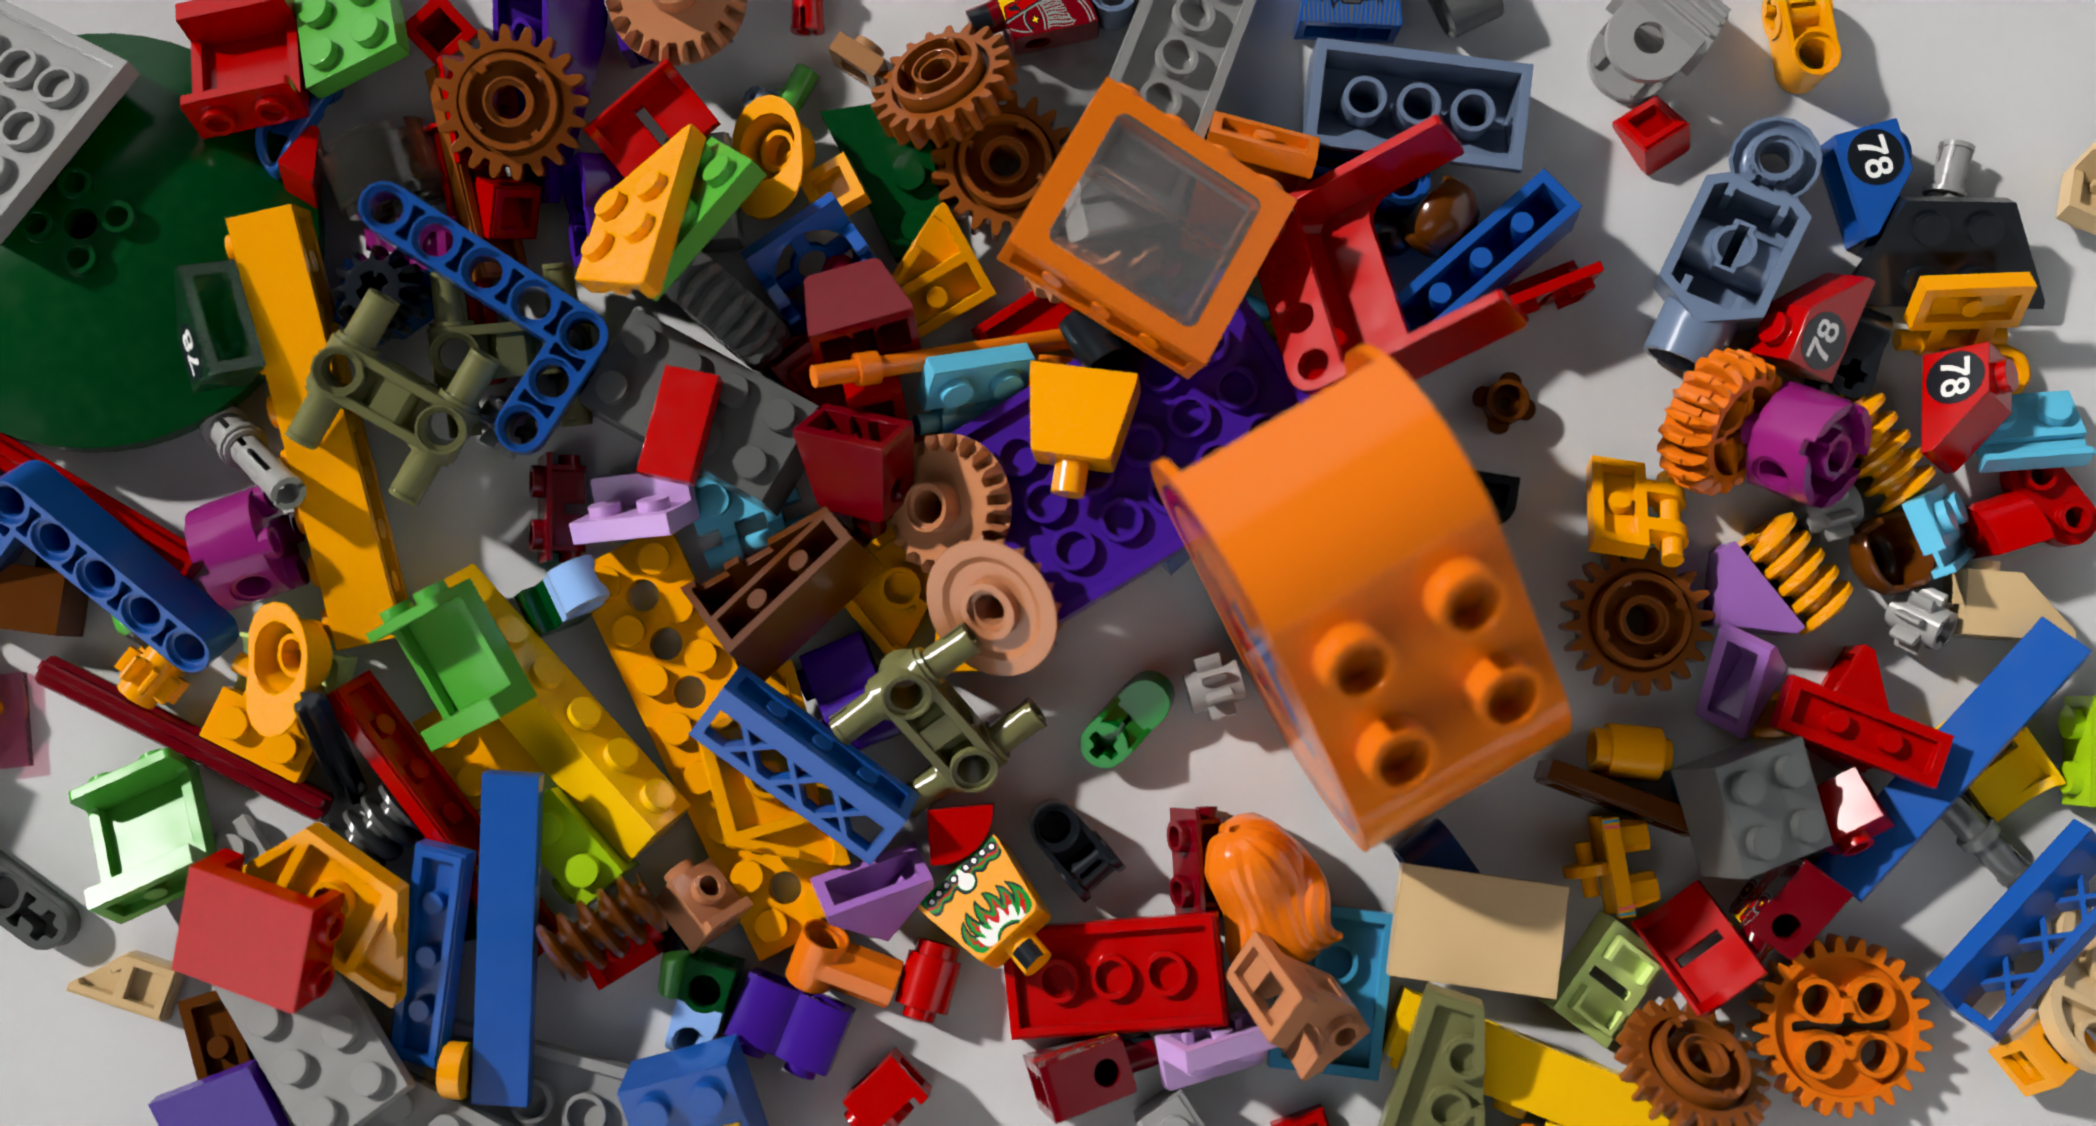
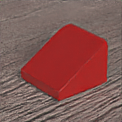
M1657 95L1612 122V127L1638 167L1647 176L1679 158L1690 148V124Z
M312 124L278 159V165L285 190L317 209L320 206L325 152L320 129Z
M476 176L475 188L484 237L488 239H536L542 187L527 179H524V182L515 181L510 176H502L500 179L490 176Z

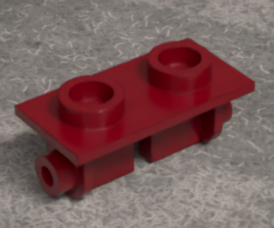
M545 452L538 458V465H531L529 494L531 498H538V519L530 520L529 548L531 552H538V564L552 561V553H559V563H564L586 552V544L573 545L569 523L585 516V514H565V504H585L586 466L581 465L580 455H559V464H552V452Z
M1217 806L1195 807L1196 809L1170 808L1167 843L1172 851L1173 877L1170 881L1169 889L1171 901L1175 906V914L1218 911L1219 917H1222L1223 913L1204 874L1203 853L1208 841L1218 834L1219 826L1224 822L1223 817L1218 816Z

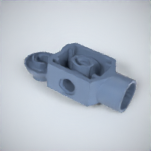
M1779 116L1759 119L1744 128L1733 142L1729 156L1730 172L1706 175L1653 287L1664 301V304L1643 345V350L1648 355L1684 373L1686 371H1694L1696 361L1700 357L1707 358L1714 349L1724 351L1726 348H1729L1736 331L1755 330L1762 321L1812 218L1798 197L1806 193L1819 177L1823 159L1820 143L1808 127L1795 119ZM1767 154L1778 155L1785 161L1787 170L1777 174L1770 173L1762 167L1760 157Z

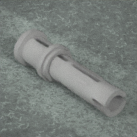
M232 406L225 411L215 414L200 425L199 433L203 441L211 448L217 449L220 459L229 467L238 470L242 469L269 499L274 502L273 504L278 509L290 510L299 506L304 501L307 492L306 485L301 483L302 480L295 476L282 460L268 448L269 440L266 433L256 424L251 423L248 415L239 406ZM224 419L230 426L225 428L219 420Z

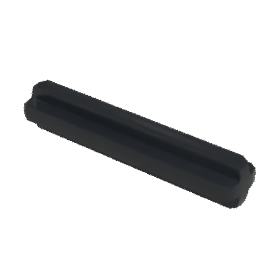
M310 689L302 691L299 694L301 699L294 704L293 708L330 789L338 803L342 804L350 801L352 805H356L361 802V795L367 791L368 787L328 695L323 691L312 693Z

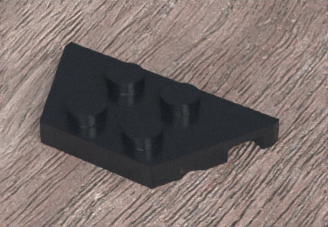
M1898 196L1878 235L1869 239L1857 255L1862 260L1851 274L1869 277L1876 281L1865 306L1907 307L1920 276L2030 272L2037 284V288L2027 309H2044L2045 299L2017 203L2009 198Z

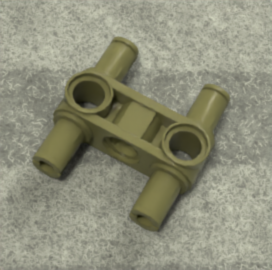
M574 262L542 264L543 278L579 301ZM429 273L435 323L429 324L430 329H427L434 384H437L440 388L448 387L457 372L447 368L442 363L440 357L443 344L455 338L465 341L470 348L476 347L485 351L501 362L493 379L524 376L545 343L512 322L475 325V320H469L465 292L437 274ZM545 295L548 314L551 308V300ZM580 323L575 325L571 330L581 336L583 351L592 349L593 342L590 324ZM549 369L542 373L549 374V379H555L557 397L567 390L569 377L564 371ZM587 383L561 420V427L593 424L591 411L578 401ZM446 414L450 438H456L458 435V424L452 416ZM477 422L471 436L482 435L481 422Z
M369 288L345 329L339 328L337 332H333L324 349L320 350L313 358L310 373L305 380L307 383L305 388L309 393L285 435L294 442L315 450L340 409H348L408 443L411 451L389 487L388 492L409 505L418 506L441 466L447 467L450 463H454L465 442L471 437L473 429L481 417V407L478 403L500 367L501 362L485 351L471 347L449 386L441 388L380 354V350L376 346L399 308L400 303L379 290ZM335 354L347 356L352 360L356 374L351 383L340 382L333 376L330 363ZM435 413H446L455 419L458 424L456 439L444 440L434 433L431 421Z
M964 622L960 623L956 628L926 649L922 647L911 648L910 650L898 649L888 653L881 660L878 673L868 679L865 685V692L828 718L831 730L839 741L846 746L884 719L893 721L932 765L906 783L907 786L920 794L910 814L914 818L951 792L955 794L959 792L978 793L990 788L997 779L998 769L1008 762L1010 751L1047 726L1042 711L1029 697L991 724L987 721L983 722L944 678L982 651L979 639ZM906 680L915 682L913 685L905 688L894 686L896 683ZM970 755L979 756L974 760H963V758Z

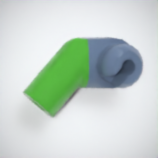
M797 63L783 88L767 90L766 88L753 86L744 94L743 106L745 108L757 97L774 95L786 99L795 108L798 115L820 77L809 67Z

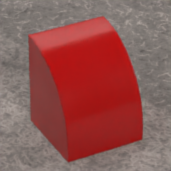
M429 0L405 22L407 36L435 66H437L436 58L440 55L459 56L462 53L458 46L459 40H463L471 45L478 39L476 29L448 0Z
M2018 491L2005 492L1965 505L1969 521L1963 523L1966 529L1964 536L1968 548L1974 547L1976 552L1972 559L2005 554L2055 538L2053 530L2041 509L2028 496Z
M994 802L930 807L927 810L931 866L951 864L962 860L980 846L988 834L993 821Z

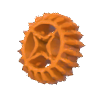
M1726 348L1724 351L1714 349L1707 358L1700 357L1696 361L1694 371H1686L1683 374L1682 385L1679 389L1672 390L1674 398L1670 406L1664 408V411L1667 413L1665 422L1658 428V432L1663 437L1657 444L1656 451L1661 454L1659 467L1666 470L1667 478L1674 480L1677 485L1710 496H1715L1717 493L1727 494L1733 488V485L1740 486L1744 482L1747 473V444L1741 441V429L1746 418L1753 412L1760 413L1781 387V377L1776 375L1775 366L1766 363L1763 358L1757 357L1756 354L1742 349L1733 350Z

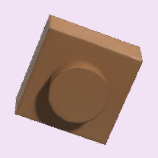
M840 31L828 48L834 66L870 89L882 85L877 75L882 71L888 70L886 60L883 58V50L864 36L858 35L854 40Z

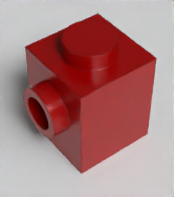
M1856 767L1817 786L1833 845L1824 849L1832 856L1840 853L1844 857L1858 854L1874 844L1872 837L1895 826L1868 779Z

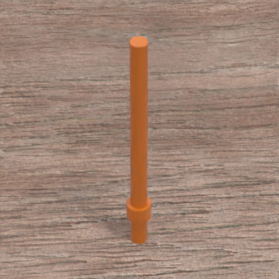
M1060 329L884 355H879L876 350L853 353L850 360L811 365L810 379L814 388L854 382L857 387L880 384L883 381V377L922 372L926 357L1027 343L1033 354L1071 348Z

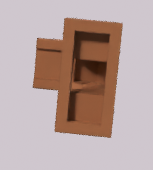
M1257 931L1252 934L1224 974L1268 1042L1280 1047L1297 1070L1301 1080L1305 1082L1315 1074L1322 1073L1329 1063L1346 1050L1355 1046L1359 1040L1371 1032L1355 1005L1331 974L1283 954L1271 937ZM1280 995L1272 1008H1270L1265 1000Z

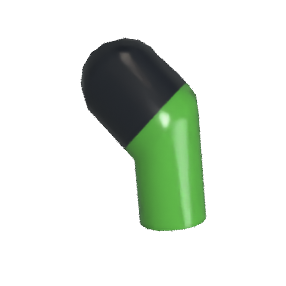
M671 925L668 928L661 959L658 992L665 998L677 999L687 957L691 952Z

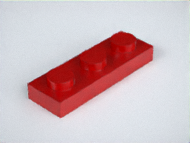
M1797 675L1786 676L1768 726L1792 737L1802 736L1805 742L1924 788L1936 789L1954 739L1953 735Z

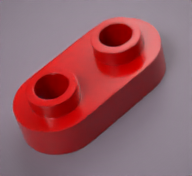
M2064 467L2038 469L2042 474V480L2039 485L2031 477L2032 470L2000 472L1999 480L2004 493L2018 491L2025 494L2035 502L2047 518L2055 535V538L2044 541L2047 544L2055 547L2078 545L2086 542L2096 530V509ZM2068 510H2071L2075 515L2076 523L2074 527H2071L2066 521Z

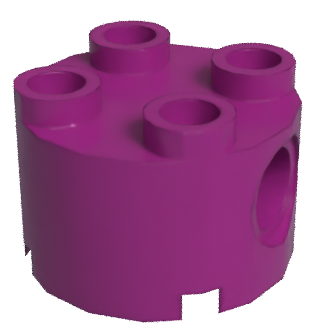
M1786 381L1761 412L1751 413L1742 426L1740 438L1744 444H1747V482L1807 506H1815L1821 509L1831 507L1845 496L1861 472L1860 469L1852 467L1857 453L1864 456L1868 455L1872 434V422L1868 410L1848 399L1793 381Z
M258 486L203 504L189 511L185 516L184 533L192 563L195 564L204 560L210 574L199 578L214 601L227 611L260 602L308 585L310 582L308 569L300 557L297 545L304 542L305 535L297 527L294 512L284 514L282 509H278L273 504L274 502Z

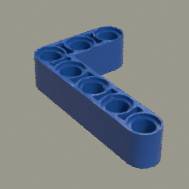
M379 181L369 185L361 193L358 201V210L363 222L377 237L545 343L498 413L495 421V434L499 442L510 452L518 455H531L539 452L546 445L607 352L609 332L604 319L589 307L401 186L390 181ZM387 199H395L403 203V213L396 222L380 224L375 221L374 211L380 202ZM434 231H445L453 236L451 249L442 256H430L423 250L425 238ZM483 262H493L502 268L501 280L491 288H481L472 282L474 269ZM531 293H542L551 300L549 313L538 320H531L520 313L522 300ZM580 323L593 325L600 333L598 343L587 351L574 349L568 343L570 330ZM559 369L568 375L569 385L562 395L547 397L539 392L537 382L540 375L546 370ZM529 415L536 419L538 432L531 442L516 444L510 441L507 435V426L515 416Z
M30 460L0 476V572L9 565L15 564L27 547L30 548L166 660L185 672L195 673L202 671L236 643L239 637V627L235 618L226 609L218 605L214 599L186 576L182 575L180 571L52 466L43 461Z

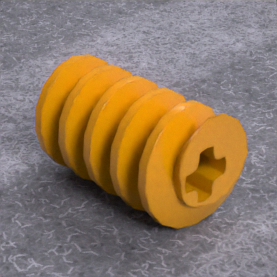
M1882 392L1851 400V402L1862 405L1868 410L1872 422L1871 444L1868 455L1864 456L1857 453L1855 459L1859 458L1862 462L1858 467L1861 472L1857 479L1870 476L1874 479V482L1863 493L1865 497L1884 494L1887 498L1876 510L1877 514L1888 512L1914 497L1926 487L1927 483L1936 474L1935 467L1930 464L1914 467L1923 456L1921 447L1915 446L1901 449L1911 437L1909 429L1902 428L1889 431L1898 420V413L1894 410L1877 413L1878 409L1886 401V396Z
M1786 512L1756 526L1742 537L1737 544L1741 548L1749 546L1752 549L1748 557L1754 565L1763 563L1766 566L1761 573L1768 582L1772 580L1779 582L1775 590L1782 599L1786 597L1792 598L1793 602L1789 608L1796 616L1805 614L1807 617L1803 623L1805 628L1799 632L1802 636L1816 630L1837 615L1847 605L1846 601L1851 596L1854 588L1848 580L1834 582L1840 572L1835 563L1819 566L1825 557V551L1821 546L1805 549L1811 539V534L1807 529L1790 532L1797 522V517L1793 512Z

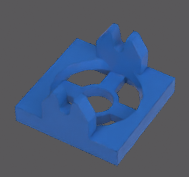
M828 192L739 252L796 336L807 332L805 303L791 299L785 294L800 283H804V280L808 277L802 275L798 269L799 262L806 253L820 251L825 254L827 260L834 255L845 254L851 249L854 263L876 258L870 251L867 242L851 223L831 192ZM813 230H830L839 235L824 245L816 241L808 242L803 234ZM790 244L794 250L790 259L791 268L776 277L777 262L784 248Z

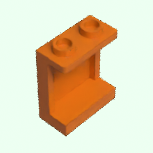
M1215 110L1206 139L1211 144H1218L1232 151L1240 163L1257 174L1267 175L1277 180L1288 194L1306 185L1309 179L1312 178L1320 143L1319 137ZM1196 178L1178 249L1188 252L1191 257L1199 261L1216 262L1219 260L1230 263L1246 236L1250 221L1255 215Z

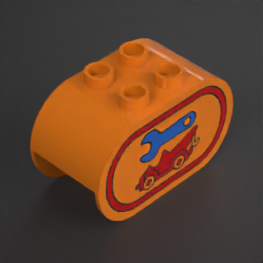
M1360 344L1346 353L1344 359L1346 378L1182 472L1165 457L1151 463L1150 468L1166 510L1272 720L1302 770L1335 819L1352 841L1362 851L1367 852L1569 735L1572 729V716L1567 696L1495 511L1472 466L1442 418L1411 378L1381 350L1369 344Z

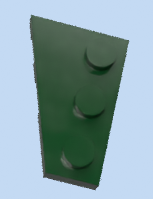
M871 104L820 111L821 117L840 153L844 152L849 158L872 201L867 206L896 263H899L935 207L940 204L938 198L940 194L939 187L932 184L931 173L936 171L935 164L931 162L932 140L929 139L920 150L915 148L912 140L904 146H900L894 136L891 138L887 137Z

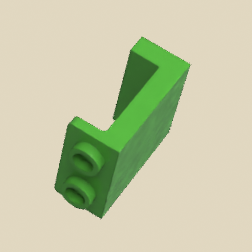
M470 578L450 588L442 579L412 595L417 603L416 606L408 598L383 611L379 616L384 624L366 634L371 644L388 635L396 637L442 716L443 720L420 732L431 752L501 718L537 696Z
M171 748L148 751L142 754L137 761L113 772L95 775L88 783L68 792L70 803L86 811L89 816L101 883L84 890L87 909L116 923H126L185 895L189 866L217 852L198 764Z

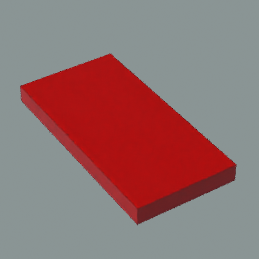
M1218 911L1046 924L1035 934L1051 952L1050 959L1040 970L1030 976H1026L1011 957L1004 963L1011 1040L1223 1027L1231 1023L1226 977L1224 976L1225 968Z

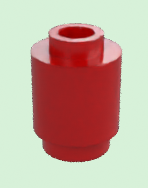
M918 937L915 949H909L895 997L896 1002L905 1005L903 1015L929 1023H934L936 1014L948 1015L962 964L957 962L960 948Z

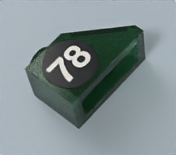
M235 259L177 266L174 270L177 339L193 393L250 384L263 370L266 363Z

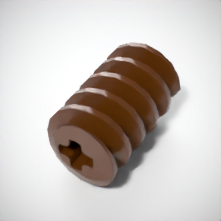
M637 871L638 883L636 885L631 884L621 875L615 878L618 896L616 897L611 896L601 887L597 889L598 908L595 910L582 900L577 901V921L573 922L562 912L556 914L557 933H551L541 924L535 927L539 941L547 956L565 981L567 980L566 973L580 983L588 978L586 961H589L600 970L608 966L606 948L620 958L627 955L626 936H629L641 946L648 941L645 924L648 923L660 933L667 930L666 918Z

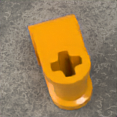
M1763 0L1762 25L1768 37L1774 66V76L1777 83L1785 91L1792 94L1810 92L1838 66L1841 59V47L1838 42L1833 17V0ZM1799 55L1808 57L1813 62L1815 69L1805 66Z

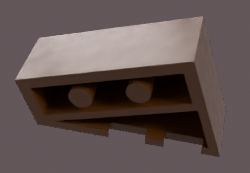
M826 506L767 539L768 547L743 560L736 556L723 563L725 571L700 585L693 580L680 588L725 651L763 681H766L885 569L884 565L862 539Z

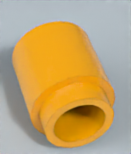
M1605 723L1603 728L1592 727L1589 732L1586 745L1587 766L1589 770L1600 771L1603 777L1656 782L1661 778L1663 771L1668 772L1671 769L1673 763V743L1671 739H1665L1661 727Z

